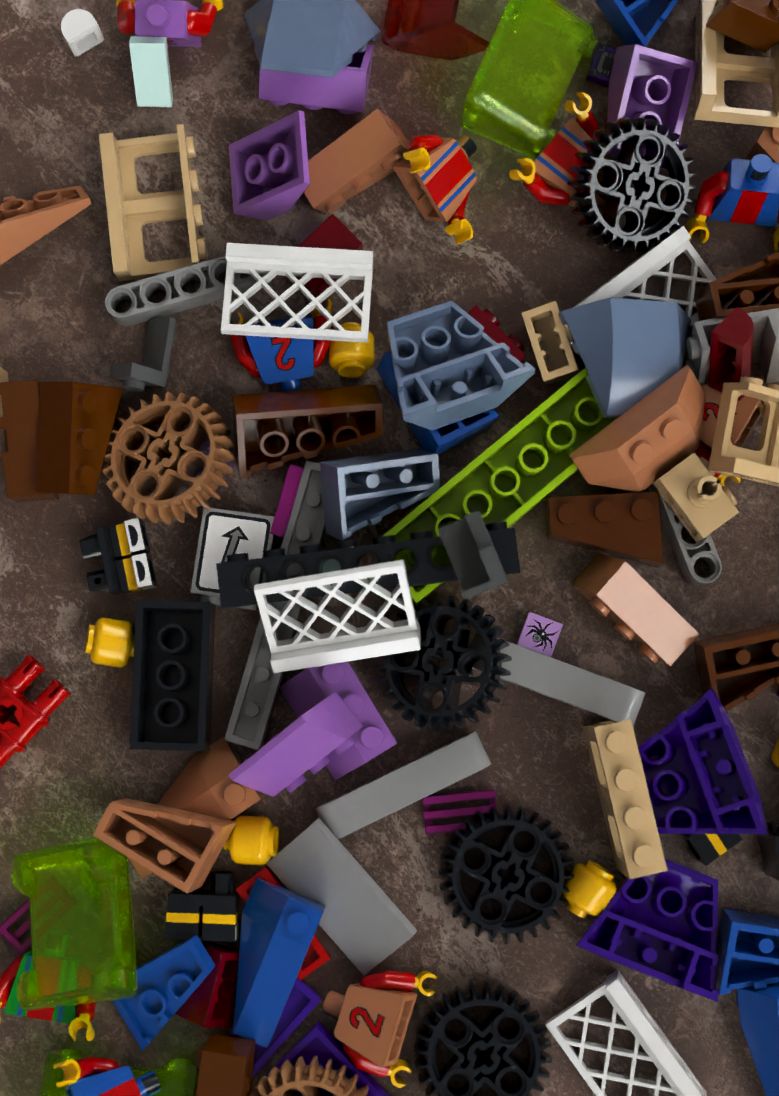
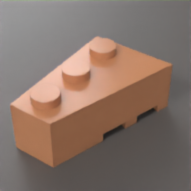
M376 109L308 160L310 184L303 193L314 209L323 213H332L341 208L346 203V200L395 172L393 166L404 158L403 153L408 151L409 141L395 121Z
M124 798L110 802L93 836L188 894L202 887L236 821Z

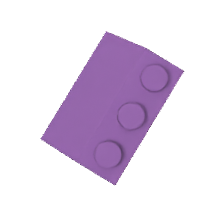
M367 44V49L363 53L355 52L352 56V62L334 78L265 70L260 67L259 99L268 100L273 105L300 104L310 110H318L324 107L337 109L338 112L343 114L363 112L368 95L374 45Z
M349 662L306 668L279 687L297 718L336 691L363 726L352 735L356 741L339 756L334 750L327 755L331 762L326 766L335 780L397 744L396 739Z
M335 691L301 715L228 776L236 783L272 797L284 788L290 794L307 780L303 773L310 770L313 775L331 762L327 756L330 752L334 750L339 756L356 741L352 735L363 726Z

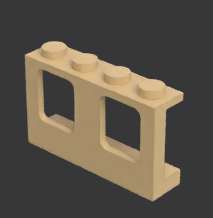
M699 0L695 13V61L698 62L694 78V120L779 128V41L771 48V57L727 53L724 50V34L706 27L709 17L715 11L716 0ZM734 80L770 85L772 87L773 109L767 111L727 106L724 102V81Z
M184 124L176 125L177 133L116 140L113 132L99 134L113 272L120 282L149 278L198 264L202 260L208 259L205 238H199L198 226L204 225L202 205L196 204L194 193L200 191L198 171L192 170L191 158H196L194 136L187 135ZM179 152L183 189L149 194L139 193L135 167L136 159L140 156ZM186 219L191 256L164 261H147L145 259L142 231L144 225Z
M740 377V382H724L708 471L779 487V385L769 384L768 387L762 386V379L753 377ZM740 395L759 399L765 403L761 435L756 450L735 446L731 443L735 410Z
M631 719L619 722L607 720L583 726L616 869L629 879L667 871Z

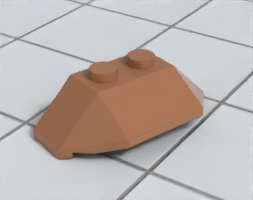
M686 365L572 452L569 457L588 484L642 492L699 449L706 393L691 368Z

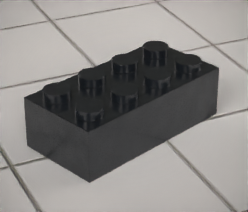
M136 600L130 749L210 751L216 608L211 602Z

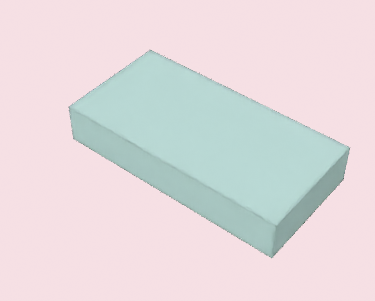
M131 36L129 47L137 107H172L173 94L167 38Z

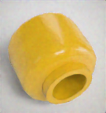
M346 322L341 325L345 331H361V325L356 322ZM371 331L368 334V343L331 341L328 349V361L330 366L339 375L346 378H357L363 376L373 366L375 361V340Z
M105 617L99 618L95 625L89 624L84 653L90 654V659L94 664L118 668L124 667L128 663L129 657H134L135 635H133L134 629L132 624L128 621Z
M241 815L234 819L236 824L223 848L224 850H229L231 859L235 863L265 865L269 862L271 856L275 857L277 855L279 830L278 827L273 826L272 821L268 817Z
M588 860L586 864L578 863L571 871L574 878L566 879L565 886L570 892H562L564 898L569 901V905L566 908L583 919L588 914L598 916L616 893V884L612 880L614 874L591 860Z

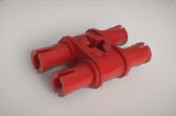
M27 654L25 659L8 677L3 676L0 678V769L16 752L21 753L27 749L26 745L44 726L47 727L50 724L51 719L49 716L71 695L67 688H62L64 685L61 682L53 679L52 683L34 702L28 701L24 697V691L45 670L44 666L41 663L38 665V660L30 654ZM7 708H17L14 713L17 721H7L10 716L9 712L6 711Z

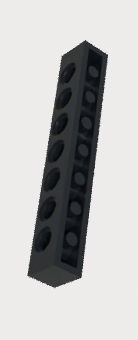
M507 522L485 524L505 574L520 573L515 528H507ZM432 531L410 533V540L396 542L395 535L374 537V545L359 546L358 540L336 542L337 549L322 551L321 544L300 546V554L285 555V549L263 551V558L249 560L248 553L226 555V563L216 564L221 608L257 604L250 575L258 567L266 572L267 583L287 579V568L293 563L300 564L303 568L304 576L323 573L324 563L331 558L336 559L340 563L341 570L359 567L360 559L366 554L374 555L378 564L395 561L400 551L408 549L414 553L416 558L414 567L406 571L409 586L458 581L452 563L445 567H439L434 563L432 559L434 549L444 544L441 536L433 537ZM398 574L382 575L376 584L384 589L396 588L399 584ZM352 580L343 582L338 590L345 594L357 593L364 586ZM317 587L306 588L301 596L306 599L324 597L326 592ZM280 593L265 595L267 603L290 600Z

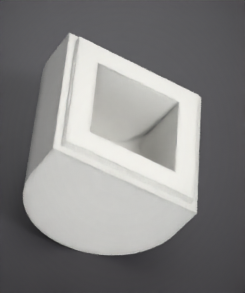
M75 9L63 17L61 31L75 57L105 40L98 23L90 12L83 9Z

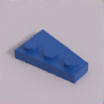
M197 934L110 981L104 989L143 1051L216 965Z

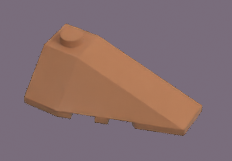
M81 186L41 191L33 196V200L27 201L16 199V196L4 197V203L0 205V265L91 205L90 198Z
M225 736L210 745V751H201L191 759L157 804L231 820L265 796L262 792L232 781L228 776L242 764V761L230 743L224 740ZM128 857L142 880L153 873Z

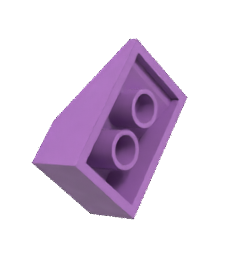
M636 44L618 46L609 79L607 123H617V120L620 118L642 117L644 120H657L658 125H668V133L681 134L698 62ZM623 141L611 147L606 154L618 157ZM642 142L639 147V154L641 158H643L646 153V147L644 142ZM663 158L660 168L667 169V165Z
M298 110L229 145L234 214L267 221L290 211L309 186L305 114L303 111Z

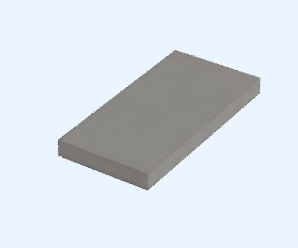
M317 818L267 863L269 868L289 891L325 905L319 925L363 976L411 939L418 931L320 818Z

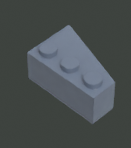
M416 448L320 462L326 534L344 541L353 536L352 533L369 524L374 525L382 521V517L397 509L402 510L436 492L440 488L438 453Z

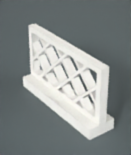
M682 226L574 307L610 297L677 302L680 306H686L685 313L691 319V325H693L694 322L699 320L697 312L691 315L692 307L696 308V304L693 302L696 283L708 285L717 279L690 243L689 239L691 236L686 228ZM682 252H685L692 262L690 276L673 273L674 260ZM667 265L666 272L659 271L661 268ZM697 272L700 273L702 278L697 277ZM649 277L665 278L663 297L645 294L646 282ZM672 279L689 282L687 301L669 298ZM640 285L639 293L631 292Z
M227 243V266L221 322L222 334L368 343L373 279V251ZM234 274H251L257 283L242 294L234 286ZM277 275L287 276L293 283L280 296L267 284ZM312 278H323L330 287L315 298L304 285ZM348 280H364V291L353 300L340 288ZM263 287L274 301L258 312L248 299ZM297 290H300L310 303L295 314L284 301ZM336 292L347 305L332 317L321 303ZM234 293L237 296V299L232 302V297ZM363 301V308L361 311L357 305ZM242 304L254 315L244 325L230 324L231 313ZM278 306L291 318L281 327L271 326L265 319ZM314 308L327 319V322L318 329H310L301 321ZM353 310L362 320L361 331H345L338 321ZM297 324L299 328H293V326ZM333 326L336 330H328V329Z
M404 560L255 584L254 586L255 597L271 651L270 662L273 673L421 650V630L414 610ZM398 574L399 584L392 593L376 584L382 575ZM354 580L364 587L354 599L338 590L343 582ZM317 587L326 592V595L317 605L301 596L306 588ZM369 591L386 599L377 612L361 603ZM401 592L403 599L398 597ZM280 593L290 600L280 611L267 603L265 595ZM332 597L349 606L341 618L324 609ZM295 603L312 612L304 624L287 615ZM393 603L406 611L408 620L393 622L383 615ZM355 610L371 618L367 626L359 628L346 621ZM318 616L335 625L330 632L322 634L309 627ZM283 622L298 632L292 639L278 641L275 630Z
M618 969L608 975L605 982L546 1021V1027L596 1096H607L605 1093L606 1079L628 1083L626 1096H631L633 1085L654 1089L653 1096H658L659 1090L672 1092L677 1096H707L706 1090ZM602 995H605L613 1006L611 1019L589 1015L591 1003ZM586 1007L585 1014L577 1013ZM617 1013L624 1022L616 1020ZM567 1019L583 1021L581 1040L565 1037L558 1025ZM588 1023L610 1027L607 1045L585 1041ZM614 1028L632 1032L635 1037L633 1050L612 1046ZM639 1043L645 1052L638 1051ZM572 1046L580 1047L579 1055ZM584 1048L606 1052L603 1071L587 1068L582 1061ZM610 1053L632 1058L629 1076L608 1072ZM637 1059L651 1061L658 1068L656 1081L634 1077ZM662 1075H663V1077L665 1078V1080L668 1082V1084L661 1082V1076H662ZM595 1077L602 1078L601 1086Z

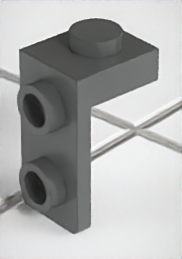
M170 316L151 318L148 324L142 365L133 362L111 364L109 378L123 382L122 387L132 391L142 392L148 388L165 387L170 370L169 360L172 344L175 339L176 319Z

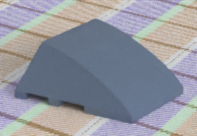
M259 0L244 13L245 25L249 26L250 38L254 40V51L261 69L334 78L352 62V56L355 52L363 53L367 49V42L369 40L377 41L381 34V30L356 0Z
M610 297L566 309L558 314L562 324L567 323L575 341L572 344L575 354H580L588 371L586 379L603 418H618L683 367L691 319L677 302Z
M453 301L387 322L386 328L403 421L433 431L497 408L535 374L536 369L528 362L522 364L509 353L510 348L505 343L498 344L483 332L484 326Z

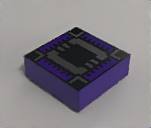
M599 43L586 80L609 87V79L617 49Z

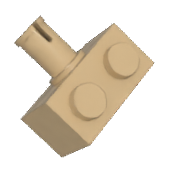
M556 301L521 313L543 382L547 386L574 377L580 372L572 347L575 341L568 325H564L558 315L560 309Z
M693 453L657 479L653 485L694 540L698 542L738 514L739 511L735 507L737 501L731 491L724 486L722 487L721 483L718 484L716 482L718 479L713 477L715 472L708 471L709 462L703 457L698 458Z

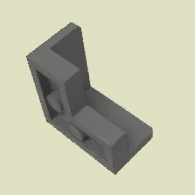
M479 510L465 515L463 519L439 528V534L463 590L461 594L464 600L509 582Z

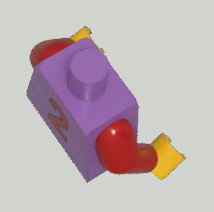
M116 0L117 24L119 30L126 35L166 37L167 47H202V37L210 33L217 11L223 9V0H202L200 9L182 0Z

